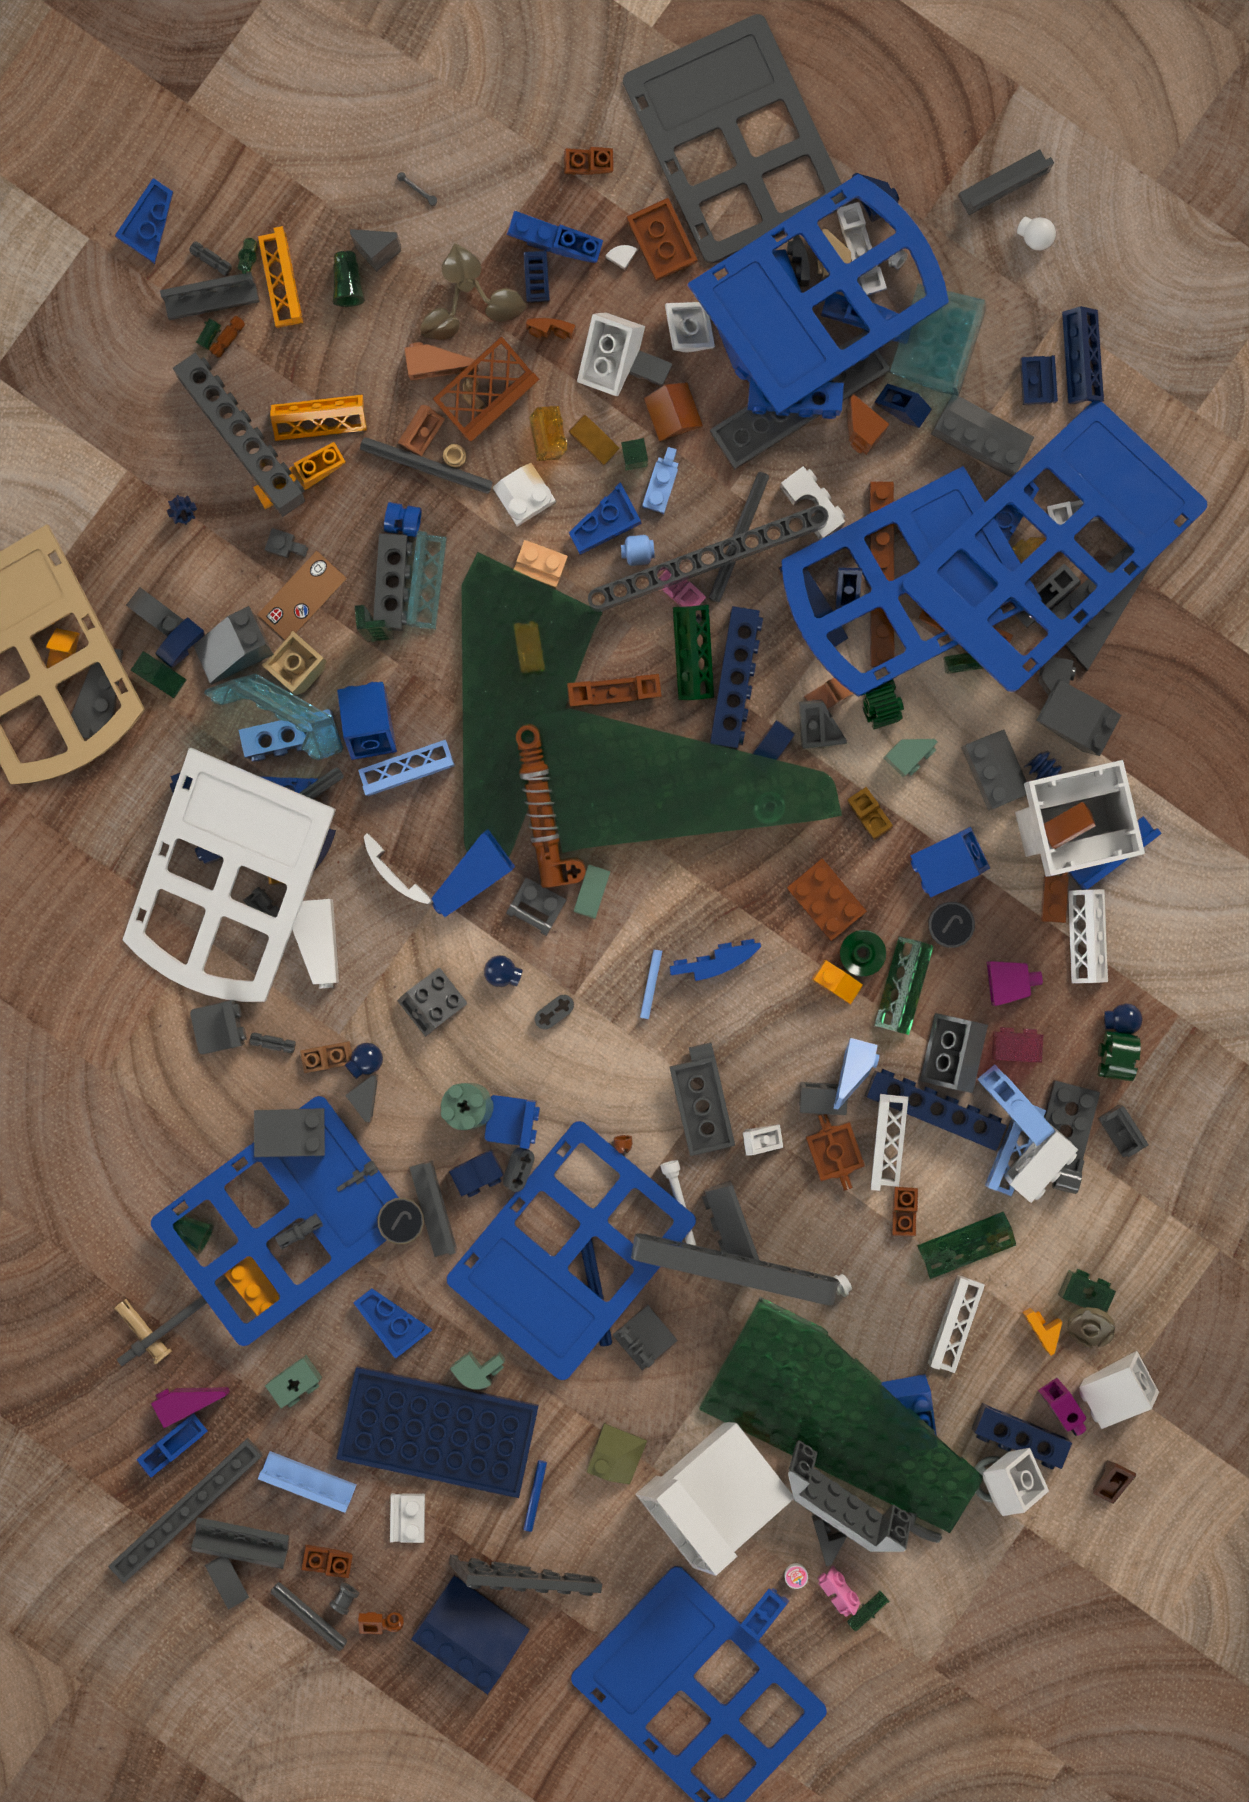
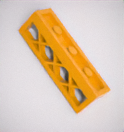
M283 226L275 227L274 233L258 236L274 322L276 328L303 323L286 232ZM276 240L277 250L274 254L266 250L264 242ZM274 261L281 264L282 271L278 277L270 273L269 268ZM279 283L285 286L286 295L283 299L274 294V290ZM283 305L290 309L291 319L279 320L278 313Z
M363 395L271 405L270 418L275 441L367 430ZM359 414L361 424H350L346 419L350 415ZM326 418H334L338 421L334 427H328L323 422ZM305 420H310L315 426L312 429L306 430L300 424ZM287 423L292 428L289 432L279 433L277 424Z

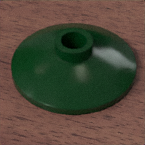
M867 930L855 931L849 934L842 942L840 959L845 969L851 974L863 977L870 976L878 972L884 965L886 947L877 934ZM860 949H864L866 951V956L864 958L858 956V951Z

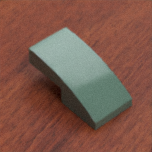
M588 865L574 908L575 913L596 919L611 871Z

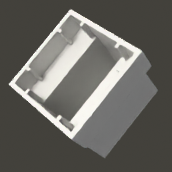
M1123 760L1024 783L1029 807L1019 810L1015 814L1025 857L1041 854L1046 877L1145 854ZM1084 802L1092 813L1096 826L1057 849H1053L1047 839L1044 823L1075 805Z
M732 1422L721 1424L662 1477L655 1476L636 1493V1496L689 1564L695 1569L715 1576L738 1557L735 1551L793 1500L792 1493L737 1423Z

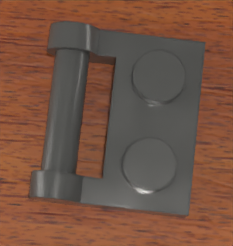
M526 877L506 914L511 917L513 915L541 930V934L547 936L567 900L546 888H542L541 885ZM521 901L549 916L547 922L518 908Z

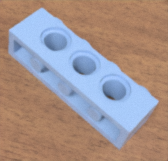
M330 709L238 730L244 757L251 759L252 762L266 759L265 755L274 753V756L286 755L288 750L297 748V751L308 750L311 748L310 745L319 743L320 746L333 744V739H338L333 713ZM311 725L317 727V734L314 737L306 735V729ZM292 730L295 737L293 741L287 743L284 741L283 736L285 732ZM264 736H271V745L263 748L261 745L262 738Z

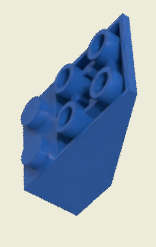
M926 1375L880 1382L892 1455L938 1447L932 1396Z

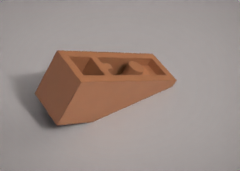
M421 342L412 343L409 347L404 348L410 381L458 374L475 360L428 344L423 345Z

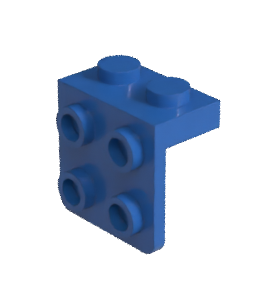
M499 1095L491 1096L494 1108L491 1118L486 1123L485 1140L518 1145L520 1148L529 1149L530 1145L535 1144L537 1130H533L534 1120L538 1121L540 1107H536L537 1101Z

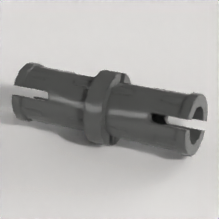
M317 1213L300 1223H294L292 1228L276 1236L275 1239L283 1250L298 1240H304L305 1236L323 1227V1223Z

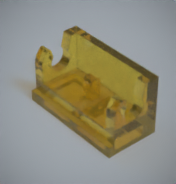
M532 621L528 624H514L521 672L545 670L538 623L535 624Z

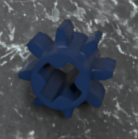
M177 495L172 501H168L170 509L166 511L168 516L172 517L175 524L180 522L187 525L191 519H195L192 511H196L197 508L195 503L191 502L189 496L184 498Z

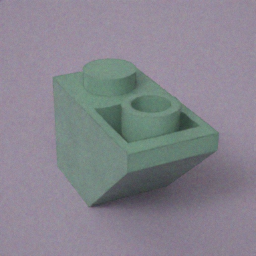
M902 739L883 758L902 777L907 774L912 776L920 768L918 762L923 757L928 759L937 750L934 746L938 741L935 739Z

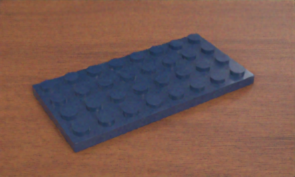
M356 1366L336 1459L519 1498L539 1405Z

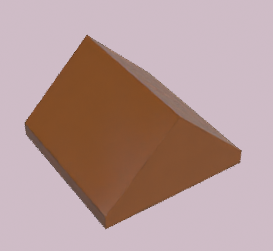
M687 382L665 385L644 398L659 442L703 427Z

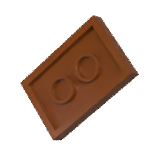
M669 198L626 217L655 281L697 263L698 259Z
M823 858L787 887V890L830 941L835 939L867 912Z

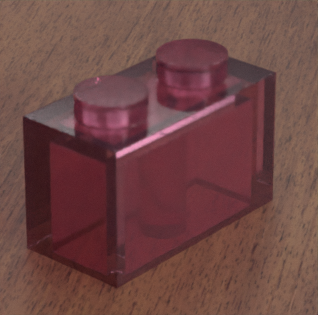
M1000 1027V1031H993L992 1059L1042 1063L1044 1035L1037 1034V1029L1023 1028V1033L1014 1032V1028Z

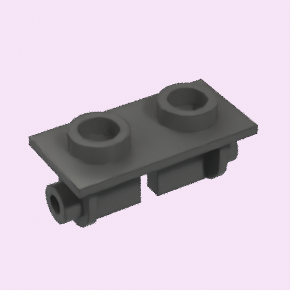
M257 887L252 891L251 895L243 899L249 907L272 917L278 916L280 909L277 905L273 906L271 904L273 901L266 894L265 889L261 890L260 887Z

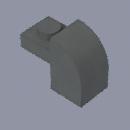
M141 587L138 588L126 604L128 608L167 637L183 621L181 617Z

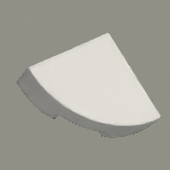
M629 245L617 246L606 254V259L625 270L637 253V248Z

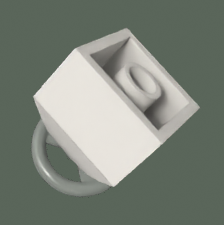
M1030 1448L1009 1451L1003 1457H986L975 1465L971 1474V1484L974 1492L982 1500L994 1503L1002 1516L1025 1513L1049 1492ZM994 1463L988 1469L984 1468V1466ZM979 1473L983 1476L989 1495L984 1493L978 1484Z

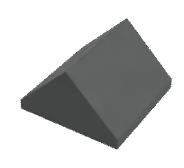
M350 229V235L355 248L376 272L401 252V243L397 232Z

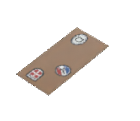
M316 550L257 615L286 640L292 631L297 633L347 578Z

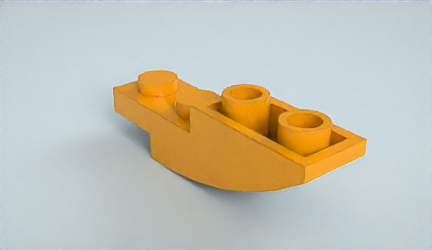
M332 442L293 463L294 466L289 468L292 473L289 476L293 481L298 480L304 490L333 473L346 462L335 442ZM279 483L276 489L284 488L286 483ZM259 485L254 486L253 489L264 509L273 506Z

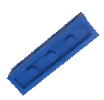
M1144 816L1137 820L1143 847L1162 834L1158 828L1153 829ZM1129 858L1068 873L1081 890H1088Z

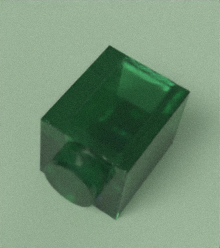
M644 438L621 442L625 471L648 467Z

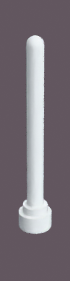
M678 1160L661 1164L662 1174L669 1178L673 1197L686 1207L678 1179L680 1170ZM691 1229L686 1235L685 1241L687 1244L696 1245Z

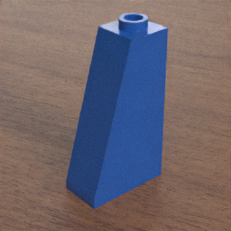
M489 829L480 835L431 898L433 908L438 914H442L444 917L448 916L515 868V865Z

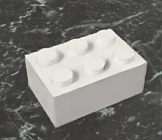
M1053 1126L1052 1128L1055 1132L1038 1146L1033 1142L1004 1174L1007 1182L1031 1203L1034 1199L1038 1200L1043 1196L1046 1191L1044 1188L1049 1182H1055L1061 1175L1060 1170L1064 1165L1071 1164L1077 1156L1076 1152L1078 1149Z

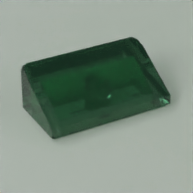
M969 653L950 655L943 658L945 673L947 674L984 669Z

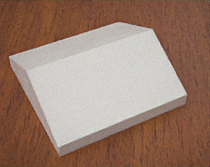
M699 302L665 304L673 350L689 353L715 347L710 317Z

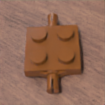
M820 1114L818 1117L822 1129L815 1134L806 1136V1141L820 1181L840 1178L843 1191L848 1190L847 1186L849 1189L853 1188L848 1175L856 1169L865 1167L850 1122L841 1125H831L828 1115L823 1114L822 1116Z

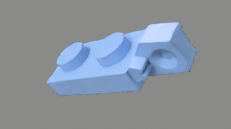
M668 447L665 457L658 458L642 508L662 514L665 513L678 472L679 463L674 462L677 449Z

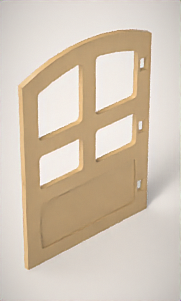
M46 524L0 551V654L12 647H16L30 673L29 680L0 696V717L40 695L68 747L67 752L39 761L21 763L0 724V765L10 784L33 783L70 773L104 754L134 726L145 711V708L50 526ZM54 552H56L61 561V564L57 566L54 565L50 557ZM74 613L89 641L88 646L52 667L46 668L32 641L33 635ZM88 615L95 627L88 630L83 620ZM99 662L121 703V708L97 733L85 741L67 709L57 686ZM121 679L123 680L128 690V692H125L123 694L121 693L116 684V682L120 681Z

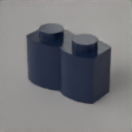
M492 1149L449 1171L461 1197L467 1194L468 1198L481 1192L479 1188L486 1184L492 1187L500 1183V1177L504 1175Z

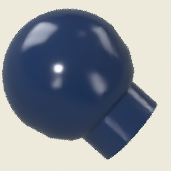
M503 955L490 958L484 967V976L487 982L495 987H505L509 984L517 987L523 969L515 967L513 961Z
M1125 1003L1118 1005L1113 1011H1104L1105 1029H1114L1115 1032L1132 1035L1141 1028L1142 1014L1132 1004Z
M359 1044L352 1051L351 1060L345 1064V1067L355 1079L362 1074H373L382 1066L383 1054L375 1044Z

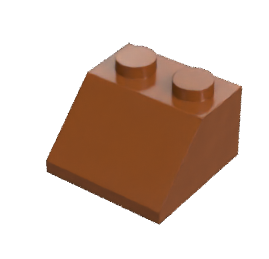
M853 394L846 408L849 441L851 442V447L860 454L863 452L867 455L883 437L889 423Z

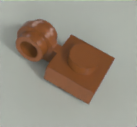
M375 1612L359 1613V1634H383V1630L398 1632L404 1626V1619L402 1615L395 1612L389 1614L386 1619H383L382 1614Z

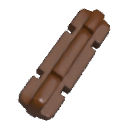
M238 316L232 318L230 326L227 325L216 339L217 343H213L209 348V351L215 357L220 358L225 352L224 348H228L238 335L237 331H241L245 326L244 321Z

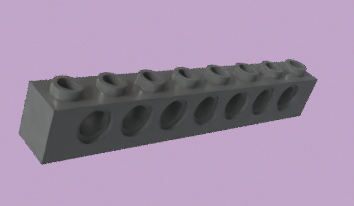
M194 353L173 367L178 380L281 516L284 517L304 503L305 499L302 493L305 490L300 482L291 479L289 475L292 473L284 462L281 464L276 459L278 454L271 445H265L262 441L265 437L258 427L252 428L249 424L251 422L250 417L244 409L240 411L237 408L238 402L231 392L227 394L224 391L225 385L220 377L211 374L210 370L212 368L205 358L200 359ZM199 379H206L203 383L197 384ZM219 396L217 400L209 401L211 397ZM232 413L230 418H223L225 414ZM241 430L246 431L244 435L236 436L237 432ZM259 448L257 453H249L251 449ZM267 465L273 466L269 471H262ZM279 483H286L284 488L276 489Z

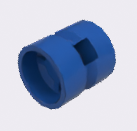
M389 502L385 513L384 532L398 534L399 531H402L403 535L416 538L420 528L422 509L409 505L407 508H403L402 504Z

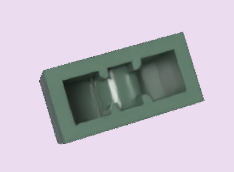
M305 1355L268 1381L265 1387L281 1409L286 1405L290 1408L301 1400L299 1396L305 1391L310 1394L320 1386L318 1382L322 1376L308 1356ZM298 1380L300 1382L298 1387L290 1385L292 1381Z

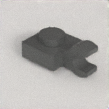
M272 528L265 551L285 558L289 557L290 552L306 557L308 548L306 545L294 542V535Z

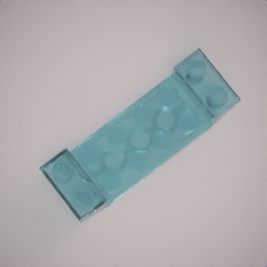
M257 674L230 680L208 688L204 692L205 695L211 697L214 703L219 705L241 699H250L256 703L257 707L275 713L278 719L293 723L296 729L307 732L301 749L308 752V755L313 759L321 760L338 754L343 750V745L332 716Z

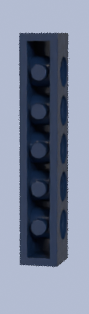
M732 606L710 746L737 750L738 745H743L745 732L741 731L742 722H747L749 710L744 708L746 699L750 700L752 686L748 685L749 676L754 677L756 663H752L753 653H758L760 641L755 640L756 632L761 631L763 617H759L760 610ZM740 628H747L751 636L747 639H742L738 635V630ZM742 650L746 653L747 659L739 662L735 659L734 653ZM734 673H739L743 677V682L739 685L733 684L730 676ZM736 696L740 701L739 706L735 708L730 707L727 704V698ZM728 718L733 719L736 723V728L731 731L726 730L723 726V721Z
M883 1068L881 1072L874 1071L864 1095L865 1097L879 1102L880 1094L888 1095V1087L896 1084L899 1087V1092L896 1096L908 1097V1115L997 1151L1007 1126L1001 1123L1003 1118L989 1113L988 1117L979 1114L981 1111L979 1108L969 1104L967 1108L959 1106V1100L947 1095L945 1099L936 1096L938 1091L926 1086L924 1090L916 1088V1082L904 1077L902 1081L893 1078L895 1073ZM913 1093H918L920 1096V1102L916 1106H911L909 1103V1097ZM889 1102V1107L902 1111L903 1103ZM935 1102H939L942 1106L941 1112L937 1115H933L930 1111L931 1105ZM956 1111H961L963 1120L955 1124L952 1121V1115ZM982 1120L985 1127L983 1131L976 1133L974 1131V1123Z

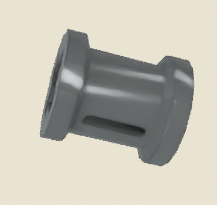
M341 1583V1590L335 1600H331L329 1605L338 1613L347 1615L350 1604L354 1598L359 1596V1592L353 1586Z

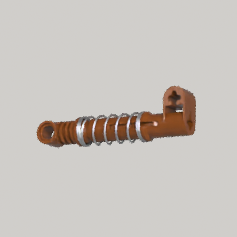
M525 724L519 728L516 734L518 750H522V752H519V756H523V758H520V761L524 762L521 764L519 775H521V779L529 781V783L524 784L525 786L522 790L526 792L527 798L524 803L528 804L529 811L526 815L531 820L528 827L533 832V836L530 839L531 844L536 850L542 888L578 883L585 876L586 866L577 857L560 859L558 847L560 836L556 832L559 827H555L554 817L557 815L553 814L552 811L554 802H551L550 792L552 790H549L547 781L550 780V777H544L549 773V769L544 760H541L544 757L542 754L540 755L543 752L542 749H539L542 746L540 732L536 726ZM526 730L532 731L535 739L530 743L525 742L522 739V732ZM561 864H566V870H570L571 865H575L580 870L577 875L568 872V879L564 880Z

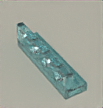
M417 531L406 622L408 626L436 629L447 537L428 535L427 532ZM428 541L441 542L440 551L432 557L427 551ZM426 554L430 558L428 561H426ZM438 557H439V564L435 561V559L438 558ZM433 561L438 568V572L429 579L424 570ZM424 577L427 580L425 584H423ZM437 579L435 587L432 582ZM430 584L435 590V597L426 602L421 596L422 590ZM422 600L424 605L420 608V603ZM434 602V606H433V610H432V608H431L429 605ZM427 607L432 613V622H418L419 613Z

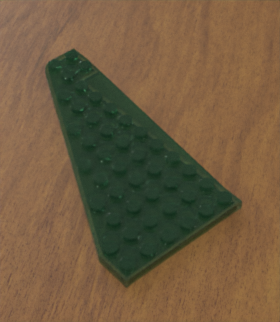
M477 552L461 585L464 846L468 852L480 835L489 829L510 858L528 811V804L524 803L527 798L526 792L522 788L529 781L521 779V775H519L521 764L524 762L520 761V758H523V756H519V752H522V750H518L516 741L517 731L525 724H532L539 729L542 745L539 749L543 751L540 755H543L544 758H541V760H544L545 763L569 700L567 683H575L590 640L603 612L594 611L590 606ZM526 730L522 732V739L530 743L535 739L534 733Z
M570 708L533 716L535 726L540 732L542 745L540 749H542L543 752L541 754L544 757L542 760L548 765L549 769L546 777H550V780H547L549 790H552L550 797L551 802H554L552 806L554 814L557 815L555 820L563 853L591 847L805 823L842 816L835 782L828 774L819 770Z

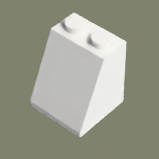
M1137 1351L1083 1379L1079 1387L1081 1398L1084 1402L1088 1403L1091 1409V1416L1096 1423H1099L1101 1429L1151 1410L1159 1394Z

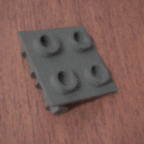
M649 1305L644 1307L612 1334L641 1370L653 1365L655 1359L678 1341Z

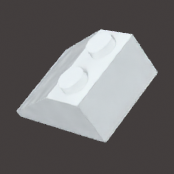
M606 312L593 314L577 382L611 395L619 396L640 350L645 326Z

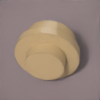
M451 444L445 448L443 459L448 466L457 468L466 461V452L462 446Z

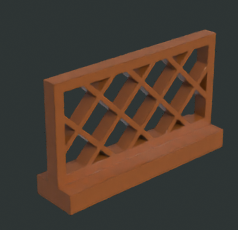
M501 336L432 399L459 429L464 438L471 442L540 379L527 367ZM500 344L507 350L506 361L494 360V349ZM490 354V359H484ZM510 355L515 361H510ZM481 361L490 362L489 376L476 375L477 365ZM493 362L506 363L505 377H493ZM510 364H518L524 373L518 378H509ZM473 369V375H467ZM463 377L473 378L472 392L459 391L460 380ZM476 378L489 379L488 393L476 392ZM492 379L505 380V390L501 394L492 393ZM509 380L514 381L510 386H508ZM456 385V391L450 390L453 386ZM446 393H456L455 407H446L440 398ZM459 394H472L471 409L458 408ZM475 395L488 396V405L484 409H475ZM492 396H497V397L491 402V397H492ZM449 410H455V414L453 415ZM458 410L471 411L470 422L464 427L458 421ZM474 411L480 412L474 417Z

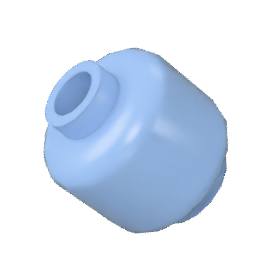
M647 535L628 536L625 539V545H621L622 559H627V563L630 566L649 564L651 558H655L653 540H649Z

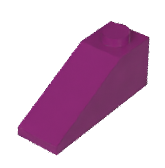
M228 1387L176 1388L169 1392L167 1388L155 1395L157 1399L151 1405L163 1428H166L225 1397L230 1390Z

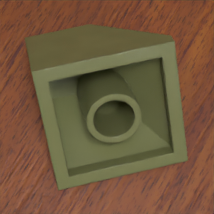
M604 1423L588 1462L587 1473L607 1481L630 1484L647 1440Z

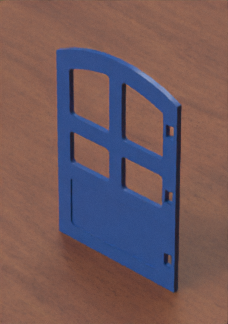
M860 174L852 177L690 281L687 285L778 415L858 362L863 361L870 354L949 302L945 281L938 261L919 227L891 196ZM842 192L845 199L835 205L832 198ZM857 198L879 214L895 230V234L847 264L843 262L819 228L817 222ZM784 230L786 237L776 242L773 236ZM797 235L803 236L829 273V277L804 293L798 291L772 253V251ZM902 249H908L921 276L926 296L892 319L885 320L862 289L857 279ZM725 268L727 275L717 280L714 274ZM836 292L844 294L869 330V334L844 350L838 348L812 310L813 307Z
M964 466L781 560L787 601L803 639L825 669L838 682L858 697L959 645L946 631L927 641H923L898 599L899 596L906 593L903 590L902 583L905 577L912 571L893 581H888L864 538L890 524H896L920 564L985 503ZM994 518L975 535V538L1008 570L1014 571L1021 564ZM846 548L851 553L857 566L862 568V574L871 588V592L822 618H816L808 599L803 569ZM962 550L952 556L937 571L973 607L977 606L997 587V583ZM1029 579L1025 586L1041 601L1040 595ZM1008 599L1003 605L1011 602L1015 608L1004 614L1001 608L997 609L988 618V623L993 627L1024 609L1015 600ZM876 608H881L905 647V652L866 673H861L836 650L826 635ZM949 635L952 641L940 647L937 640ZM885 668L889 674L877 680L874 673Z

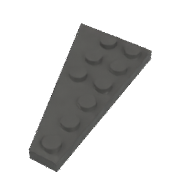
M1127 545L1102 567L1107 572L1113 573L1133 554V549ZM1131 562L1124 571L1130 575L1137 567ZM1152 562L1065 645L1067 650L1086 671L1090 668ZM1088 578L1051 611L1059 619H1065L1096 589V585ZM1081 610L1074 619L1080 623L1087 615Z
M450 1554L449 1565L468 1587L479 1589L481 1586H490L491 1589L495 1590L512 1587L513 1590L521 1592L526 1591L527 1588L535 1589V1591L540 1593L557 1590L561 1594H571V1591L586 1596H592L593 1593H601L602 1583L593 1576L565 1573L564 1577H562L559 1573L544 1569L542 1573H537L528 1566L496 1561L492 1562L491 1565H487L486 1562L480 1561L477 1558H471L469 1562L460 1561L457 1555Z

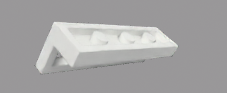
M1105 890L1068 891L1072 983L1108 982ZM1076 895H1085V905L1082 909L1076 905ZM1081 917L1086 922V928L1082 933L1077 928V922ZM1081 941L1087 945V951L1083 956L1078 952V945ZM1082 964L1087 967L1088 978H1079V968Z
M880 1094L871 1190L880 1191L881 1185L899 1187L908 1097ZM889 1102L903 1103L902 1111L894 1116L889 1110ZM895 1122L900 1128V1132L892 1138L886 1130L890 1124ZM892 1144L898 1150V1153L889 1159L884 1154V1149ZM890 1166L895 1171V1179L882 1178V1171Z
M957 1275L928 1360L930 1367L938 1370L941 1368L955 1373L985 1286L983 1283ZM968 1285L978 1287L975 1296L966 1300L965 1293ZM966 1305L969 1311L968 1318L958 1322L957 1317L960 1308ZM958 1327L962 1334L959 1341L951 1344L949 1340L953 1329ZM950 1349L954 1355L951 1366L942 1363L945 1352Z

